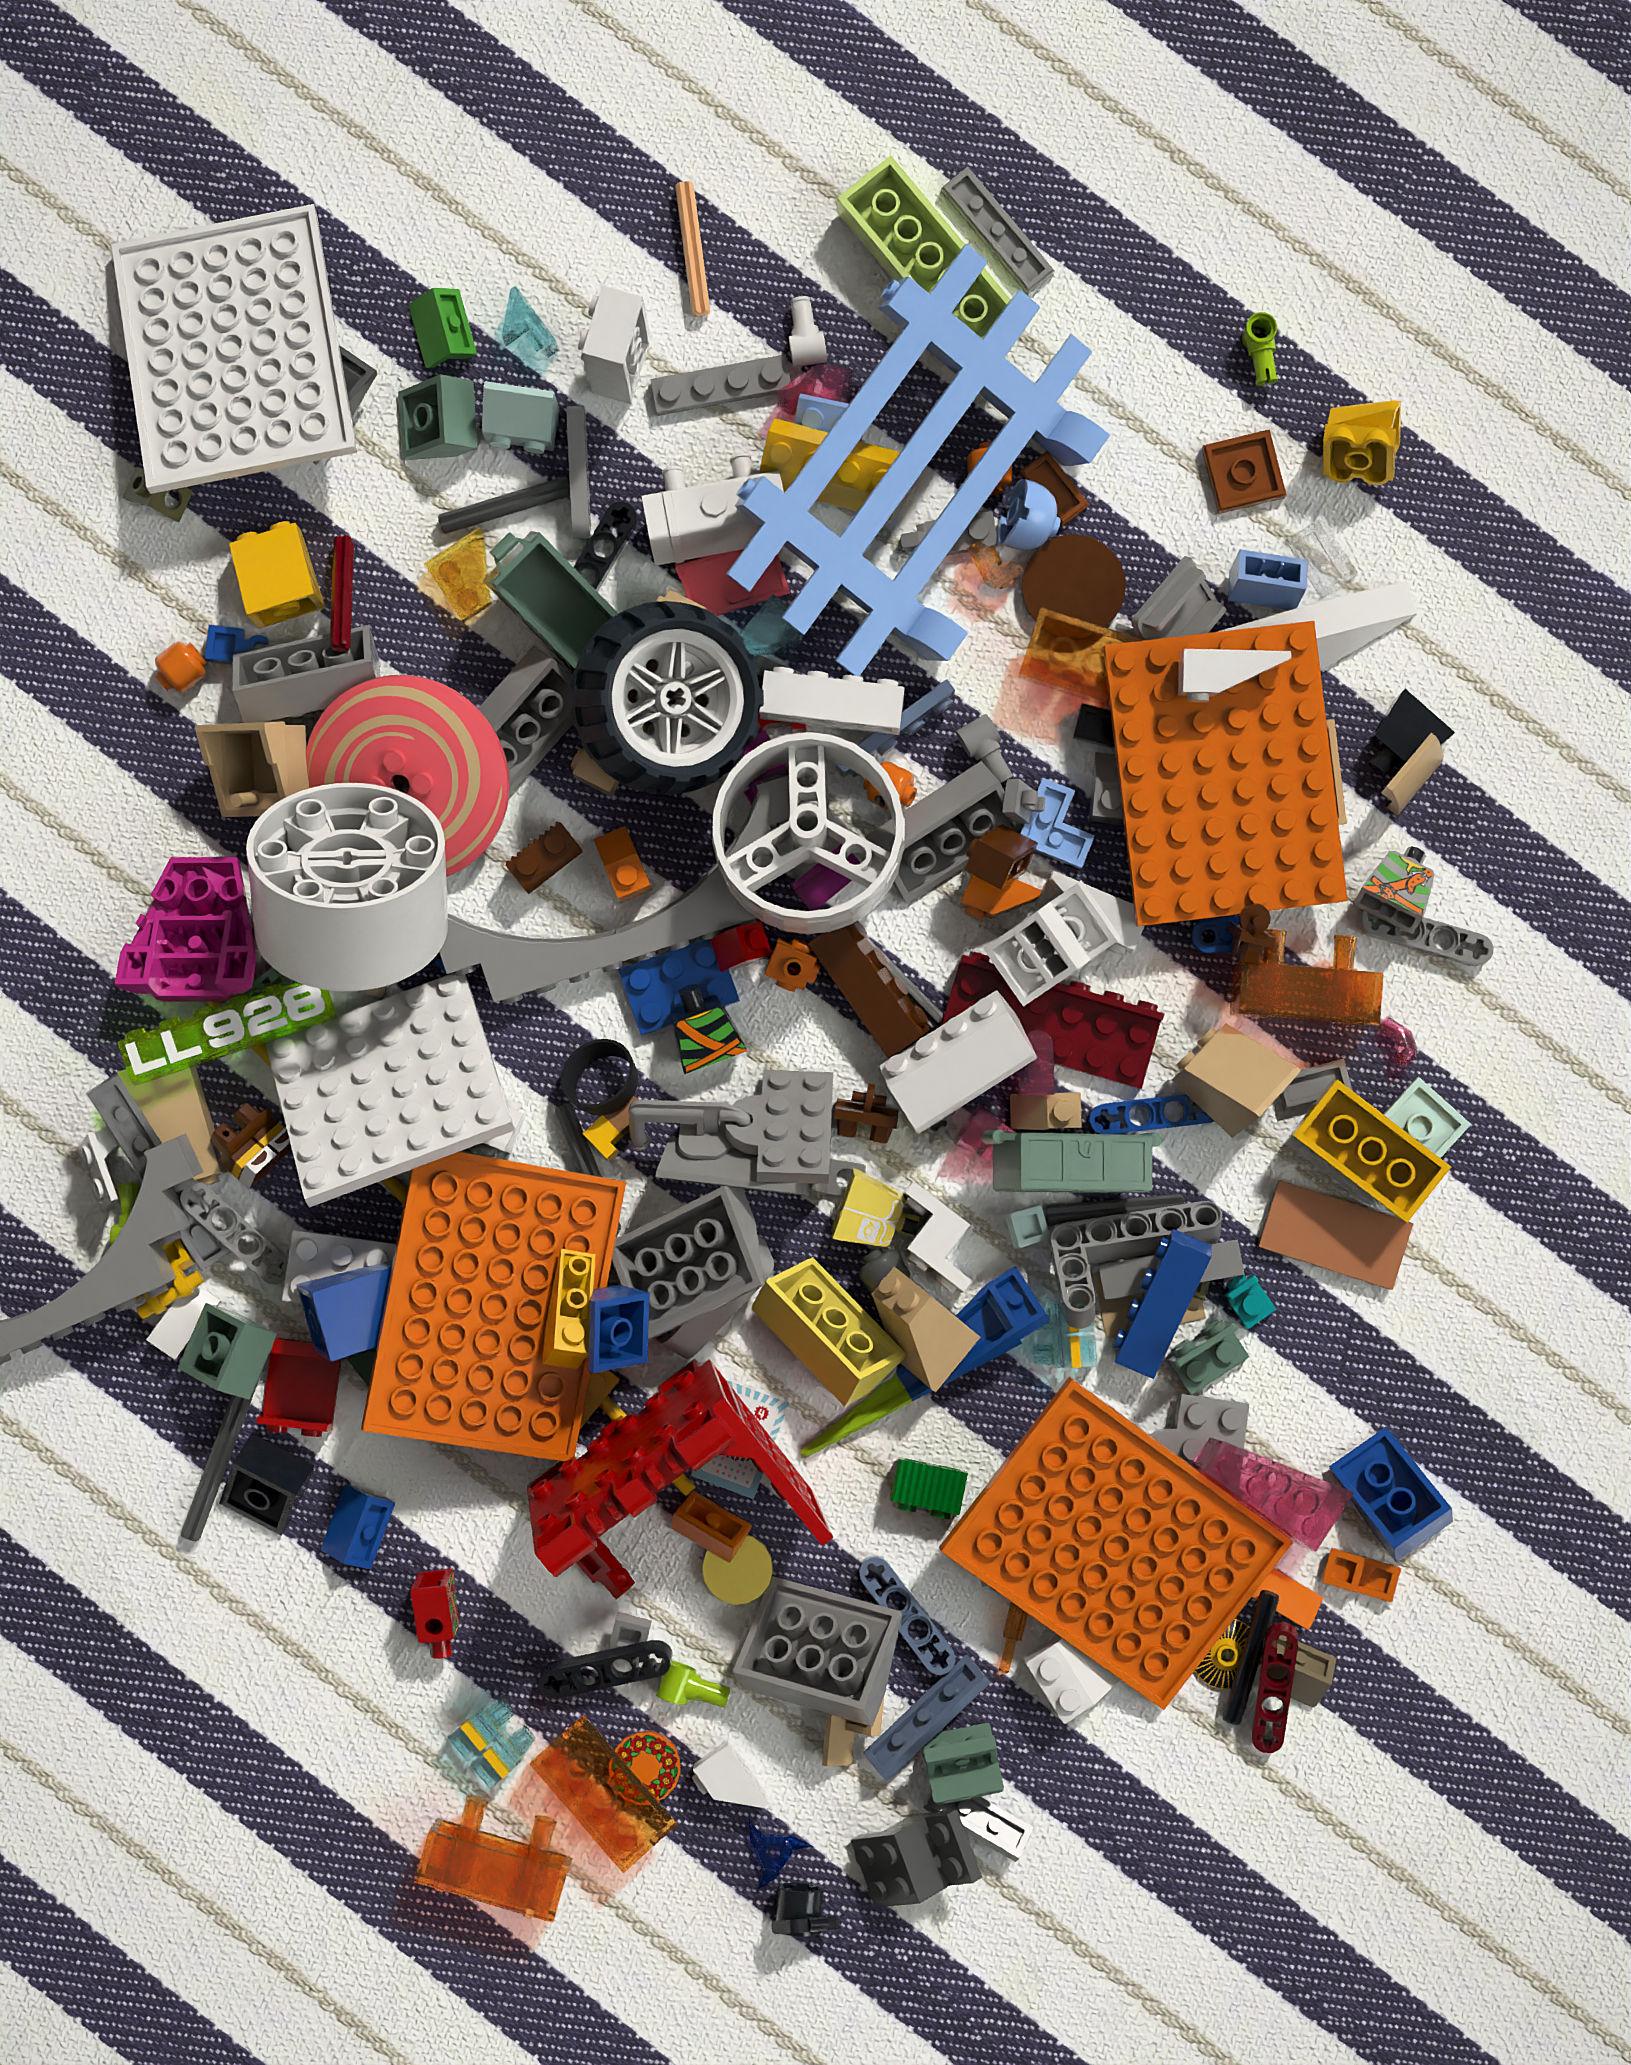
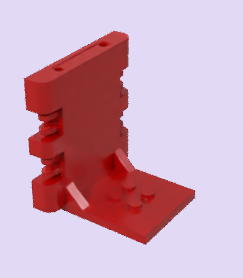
M693 1359L657 1387L659 1392L646 1401L643 1410L635 1416L629 1414L623 1418L621 1415L616 1420H613L600 1430L601 1436L590 1443L585 1454L578 1459L572 1457L566 1462H557L527 1485L534 1553L554 1577H558L597 1547L596 1539L629 1514L635 1518L657 1502L656 1494L688 1469L692 1468L696 1472L717 1455L750 1458L761 1474L764 1472L770 1479L772 1488L781 1500L788 1502L822 1546L833 1538L815 1492L710 1359L702 1365L696 1359Z

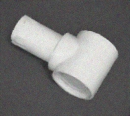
M799 296L793 298L790 304L794 329L791 331L792 336H789L793 368L827 363L823 331L819 332L818 326L814 325L810 297Z

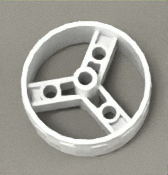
M813 732L787 734L764 742L746 754L729 772L719 790L712 815V843L719 871L725 879L729 891L748 912L768 925L784 931L804 934L831 932L851 925L870 913L887 895L899 873L905 843V818L903 817L899 794L888 773L875 758L852 742L834 735ZM825 761H832L854 770L867 779L882 795L891 812L896 832L891 853L827 820ZM789 762V821L726 858L724 854L725 828L730 811L739 795L758 776L773 767ZM806 776L817 780L815 785L808 788L802 787L798 782ZM815 800L818 802V807L810 803L799 805L801 801L810 802ZM827 836L843 845L839 854L836 855L827 851ZM791 837L793 851L779 856L775 847ZM851 853H861L865 856V860L858 865L850 864L846 859ZM761 855H767L773 859L767 867H758L754 864V861ZM802 862H818L867 888L846 903L829 909L814 911L785 909L764 901L753 893Z

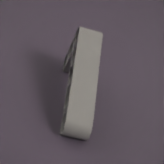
M1199 1201L1066 1222L1054 1227L1051 1232V1259L1066 1323L1070 1327L1083 1329L1089 1327L1095 1319V1292L1089 1264L1153 1255L1161 1238L1168 1239L1171 1231L1164 1229L1167 1227H1174L1177 1231L1205 1243L1214 1244L1221 1236L1222 1211L1220 1207L1210 1201ZM1200 1222H1209V1223H1211V1224H1210V1225H1202V1224H1200ZM1135 1232L1141 1233L1142 1235L1132 1236L1130 1234ZM1105 1238L1107 1241L1099 1242L1095 1239ZM1064 1243H1069V1244H1072L1073 1246H1071V1247H1062V1246H1060V1245H1061V1244H1064ZM1073 1273V1274H1078V1275H1080V1276L1075 1277V1278H1070V1277H1067L1066 1275ZM1076 1304L1086 1305V1307L1082 1309H1077L1072 1306Z

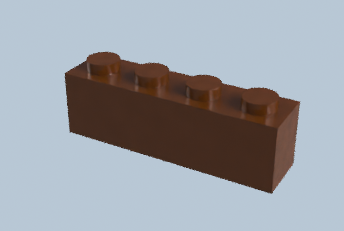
M859 921L831 932L822 933L808 943L809 947L888 1059L930 1030L925 1013L920 1007L914 1006L909 1000L906 986L898 977H893L886 967L887 960L879 949L871 946L866 938L867 932Z

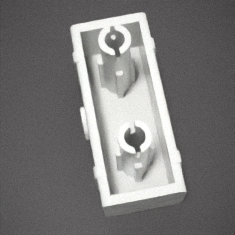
M739 453L730 458L734 479L686 487L682 467L670 466L662 471V477L666 491L642 496L655 566L676 562V564L683 563L684 560L743 550L760 526L734 506L740 498L737 496V492L747 479L753 480L755 477L761 476L766 477L783 491L780 471L754 474L751 455Z

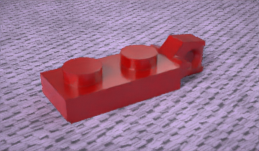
M598 1538L596 1539L597 1547L576 1562V1564L593 1584L596 1581L600 1582L615 1599H618L635 1582L626 1568L622 1567L610 1549Z

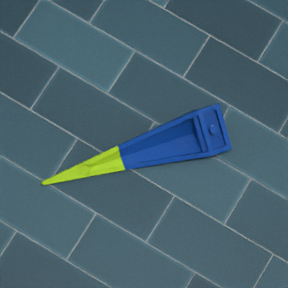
M1016 1266L987 1283L956 1315L959 1320L979 1335L980 1339L941 1386L1023 1344L1021 1339L1050 1322L1046 1312ZM903 1366L890 1380L884 1382L853 1410L804 1447L800 1453L804 1458L809 1457L933 1390Z

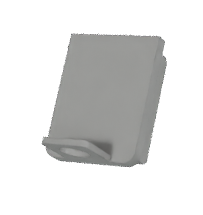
M1184 556L1132 618L1133 628L1119 623L1115 626L1124 643L1134 642L1127 634L1134 637L1137 641L1208 633L1226 612L1224 604L1217 601L1204 580L1206 578L1205 573L1196 567L1192 558Z

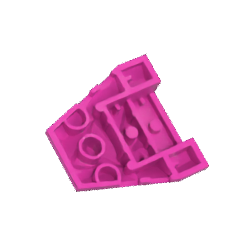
M170 857L151 893L154 901L146 916L140 914L135 924L139 929L131 944L125 942L120 952L114 984L117 988L136 994H151L156 1000L163 1002H230L233 1000L234 994H243L252 988L257 959L240 861L237 857Z

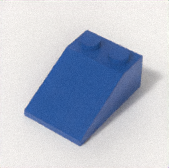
M1387 1427L1329 1466L1330 1471L1373 1534L1395 1562L1453 1522L1452 1507Z

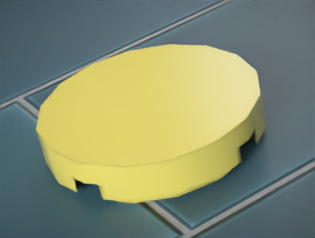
M747 1535L730 1563L707 1551L702 1565L703 1579L710 1593L720 1601L733 1605L750 1603L760 1597L769 1586L773 1573L772 1558L762 1542L753 1536Z

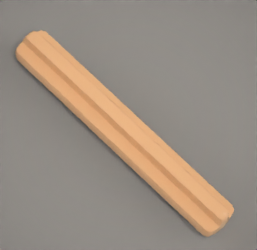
M691 181L679 182L675 188L692 315L695 317L707 316L710 314V305L694 184Z

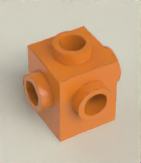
M778 938L766 966L765 975L776 979L775 984L777 986L795 992L796 988L804 990L807 982L814 983L821 964L816 963L817 957L811 951L812 949L807 942L794 938L791 943ZM791 962H796L800 966L797 968H791L789 964Z

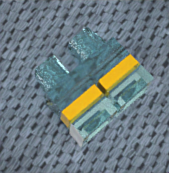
M1061 1302L1048 1303L1047 1308L1043 1309L1050 1322L1037 1330L1049 1329L1050 1343L1032 1344L1033 1363L1052 1364L1053 1368L1098 1367L1094 1334L1063 1336V1334L1094 1332V1321L1089 1327L1083 1329L1070 1327L1064 1319ZM1076 1304L1072 1307L1082 1309L1085 1308L1086 1305Z
M505 1699L492 1704L489 1708L486 1705L483 1706L468 1720L452 1730L447 1737L467 1762L488 1744L494 1742L475 1757L470 1764L490 1790L524 1759L525 1752L536 1739L525 1725H522L511 1736L502 1726L515 1714Z

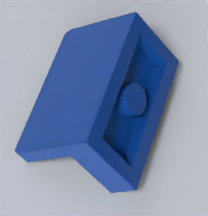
M345 1484L321 1546V1551L343 1564L371 1570L395 1502L388 1498L367 1494L352 1485Z

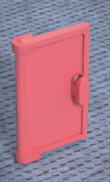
M743 550L705 556L685 563L675 564V572L678 574L679 580L682 581L686 597L706 607L708 611L716 616L790 594L778 553L750 592L726 575Z

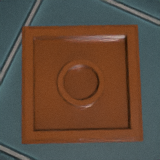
M1270 429L1202 446L1201 449L1218 514L1284 499L1287 496Z

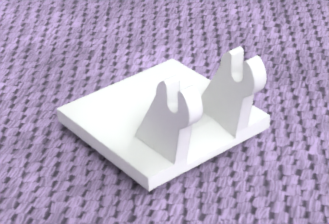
M107 1126L96 1133L87 1134L81 1144L82 1150L78 1151L83 1169L85 1171L90 1169L93 1177L90 1189L96 1204L101 1202L104 1210L111 1208L118 1199L105 1163L106 1157L114 1150L118 1142Z

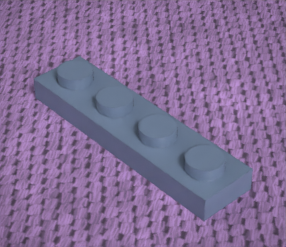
M946 679L902 712L899 735L875 732L857 746L872 756L877 753L881 757L898 745L895 740L906 732L910 736L925 725L923 719L934 711L936 715H939L953 704L950 698L954 696V687ZM835 763V768L843 778L849 774L853 777L859 775L854 770Z
M965 1655L954 1665L950 1672L946 1673L879 1736L863 1752L877 1772L888 1781L991 1682L974 1661Z

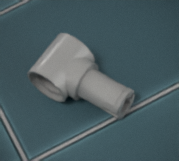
M987 714L956 730L958 740L970 758L975 757L977 761L981 760L1000 781V784L1013 776L998 749L1000 748L998 742L1001 741V737Z

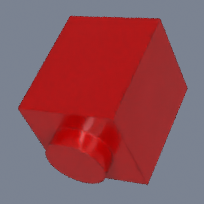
M761 922L735 927L710 939L720 972L745 967L772 955Z

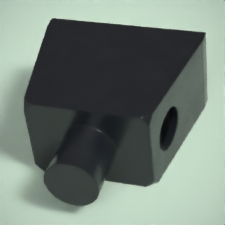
M1405 688L1394 699L1369 740L1379 752L1368 764L1372 770L1384 777L1394 765L1401 769L1431 733L1438 738L1440 744H1443L1455 732Z

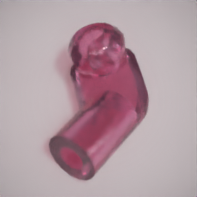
M1386 1016L1378 1027V1031L1395 1041L1397 1051L1394 1054V1061L1400 1066H1409L1418 1056L1414 1035L1411 1030Z

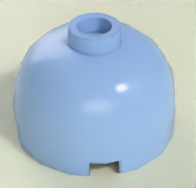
M1020 479L1006 500L1005 505L1010 506L1007 517L1000 516L997 541L1006 545V547L1027 551L1043 545L1049 536L1054 537L1060 526V518L1057 517L1058 510L1055 497L1049 490L1037 482Z

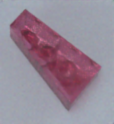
M1210 1437L1192 1463L1194 1468L1285 1533L1297 1545L1314 1552L1318 1550L1355 1493L1230 1443Z

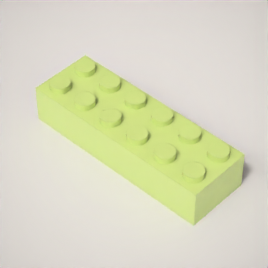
M891 155L837 197V213L890 277L896 281L909 276L930 293L965 245ZM984 267L952 313L978 336L983 338L1011 299Z

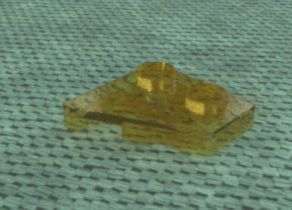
M480 527L424 563L463 623L492 605L491 590L482 581L489 573L484 534Z

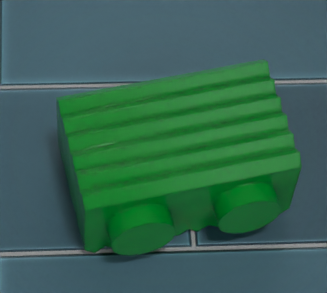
M898 1457L889 1499L896 1502V1509L916 1512L918 1506L931 1509L930 1515L933 1517L951 1520L952 1514L960 1515L968 1472Z

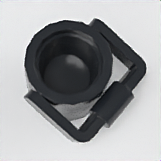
M783 1883L778 1885L776 1921L772 1922L771 1929L774 1934L799 1937L816 1936L821 1934V1931L839 1929L838 1915L822 1916L823 1887L810 1883Z

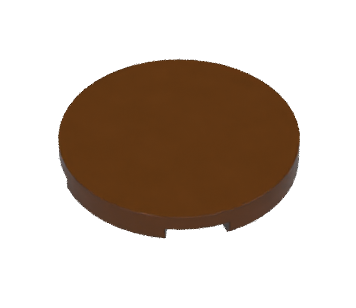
M1073 534L1053 538L1041 545L1027 562L1021 582L1022 600L1027 613L1049 634L1064 639H1082L1101 632L1118 614L1123 604L1126 590L1124 571L1115 554L1106 545L1094 538Z

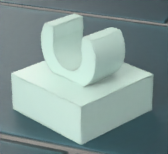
M1041 1205L1005 1215L1014 1249L1051 1239Z

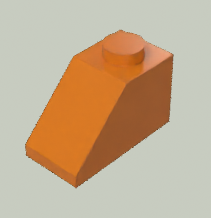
M626 826L593 839L620 903L653 890Z
M972 875L959 905L965 907L964 913L966 915L983 921L985 916L992 919L1037 901L1042 890L1017 879L1001 890Z

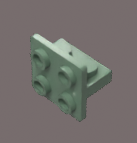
M989 1723L939 1732L922 1748L935 1805L1004 1791L997 1746Z

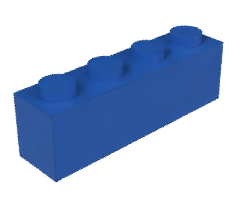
M1172 1229L1168 1239L1161 1238L1154 1257L1159 1259L1154 1269L1147 1268L1140 1284V1288H1143L1144 1291L1139 1300L1135 1298L1132 1300L1126 1314V1318L1130 1319L1125 1330H1118L1112 1344V1348L1116 1350L1115 1363L1152 1379L1157 1374L1212 1257V1245L1175 1229Z

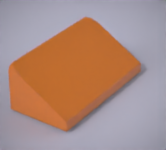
M692 1490L673 1514L671 1527L674 1531L730 1563L751 1530L752 1525Z
M1273 1568L1252 1597L1258 1600L1262 1590H1269L1278 1594L1279 1601L1276 1612L1309 1630L1323 1597Z

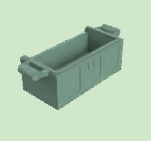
M530 531L524 539L517 538L509 532L489 552L494 557L496 567L482 581L573 673L580 658V652L586 642L605 622L617 615L618 612L540 532Z
M998 1129L984 1131L981 1137L985 1144H993V1190L995 1192L1152 1191V1147H1157L1162 1143V1137L1159 1133H1143L1140 1135L1005 1133L1003 1130Z

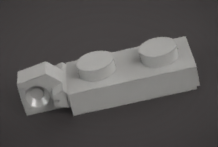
M993 511L976 513L946 556L998 547ZM936 520L916 525L917 531L901 534L902 553L914 551Z

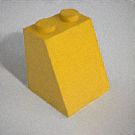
M289 521L279 522L270 526V531L257 534V532H247L239 535L237 541L229 543L246 614L259 629L326 608L302 531L296 523L290 524Z

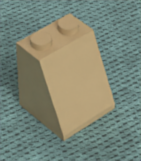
M1225 1023L1216 1032L1210 1028L1197 1041L1201 1048L1195 1054L1190 1050L1176 1064L1180 1071L1171 1080L1233 1138L1257 1120L1301 1070L1296 1065Z
M895 1266L872 1293L885 1332L906 1353L905 1358L900 1363L936 1393L980 1339V1336Z

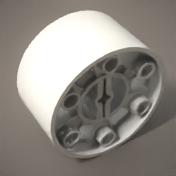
M335 783L321 785L299 791L278 801L258 818L250 830L246 850L255 939L264 959L282 975L298 983L324 990H368L399 982L415 974L429 964L441 950L448 933L445 838L437 817L417 799L398 790L374 784Z

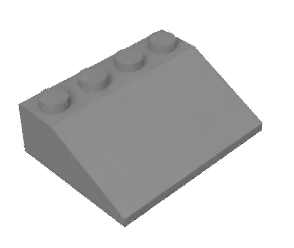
M722 1186L615 1240L612 1260L621 1285L649 1292L648 1341L764 1286L756 1223L743 1188Z
M771 1576L769 1586L766 1588L732 1672L745 1690L873 1727L886 1692L902 1612Z

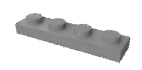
M786 354L650 379L657 416L792 391Z

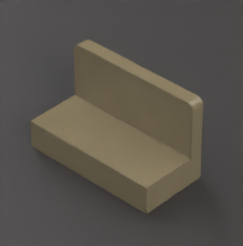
M1280 1635L1277 1640V1654L1284 1655V1644L1287 1641L1284 1635ZM1298 1641L1291 1698L1310 1707H1316L1332 1684L1337 1658ZM1262 1657L1254 1679V1682L1257 1684H1259ZM1274 1665L1267 1670L1268 1675L1274 1679L1284 1678L1288 1673L1284 1667Z

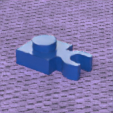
M209 625L205 660L233 665V654L254 650V647L258 644L268 645L269 640L263 635H254L249 639H244L245 630L242 628Z

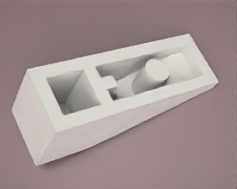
M1183 649L1179 652L1178 696H1187L1188 702H1209V696H1215L1291 659V651Z
M1056 871L1052 872L1048 880L1059 895L1079 882ZM1084 884L1121 936V939L1107 948V950L1124 956L1125 951L1132 953L1144 929V926L1136 927L1134 904Z

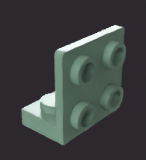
M1214 1320L1200 1330L1203 1335L1195 1341L1185 1339L1170 1349L1173 1355L1166 1360L1189 1395H1193L1250 1357L1234 1333L1238 1329L1234 1322Z

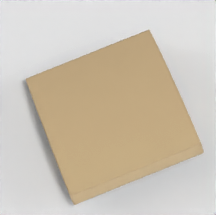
M1432 733L1381 792L1391 800V803L1386 808L1396 816L1400 814L1443 762L1444 755L1441 744Z

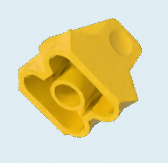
M1390 400L1331 408L1328 424H1325L1323 475H1327L1329 479L1339 483L1351 481L1353 478H1362L1364 482L1371 485H1383L1389 480L1393 481L1395 454L1400 445L1401 401Z

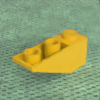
M560 1249L545 1328L543 1364L578 1369L589 1355L590 1300L593 1294L596 1254Z

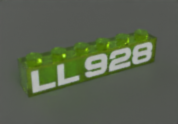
M298 982L282 987L281 983L264 987L261 989V995L249 999L247 994L233 997L227 1000L228 1006L214 1010L213 1006H206L193 1011L194 1017L180 1021L179 1017L166 1019L158 1023V1029L146 1032L145 1028L130 1031L124 1034V1040L117 1042L130 1082L137 1086L300 1032L313 1025L337 1019L329 990L314 988Z

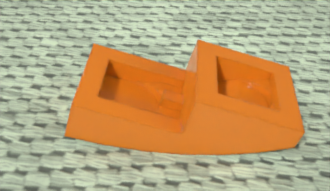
M1331 1548L1322 1582L1392 1603L1402 1568Z

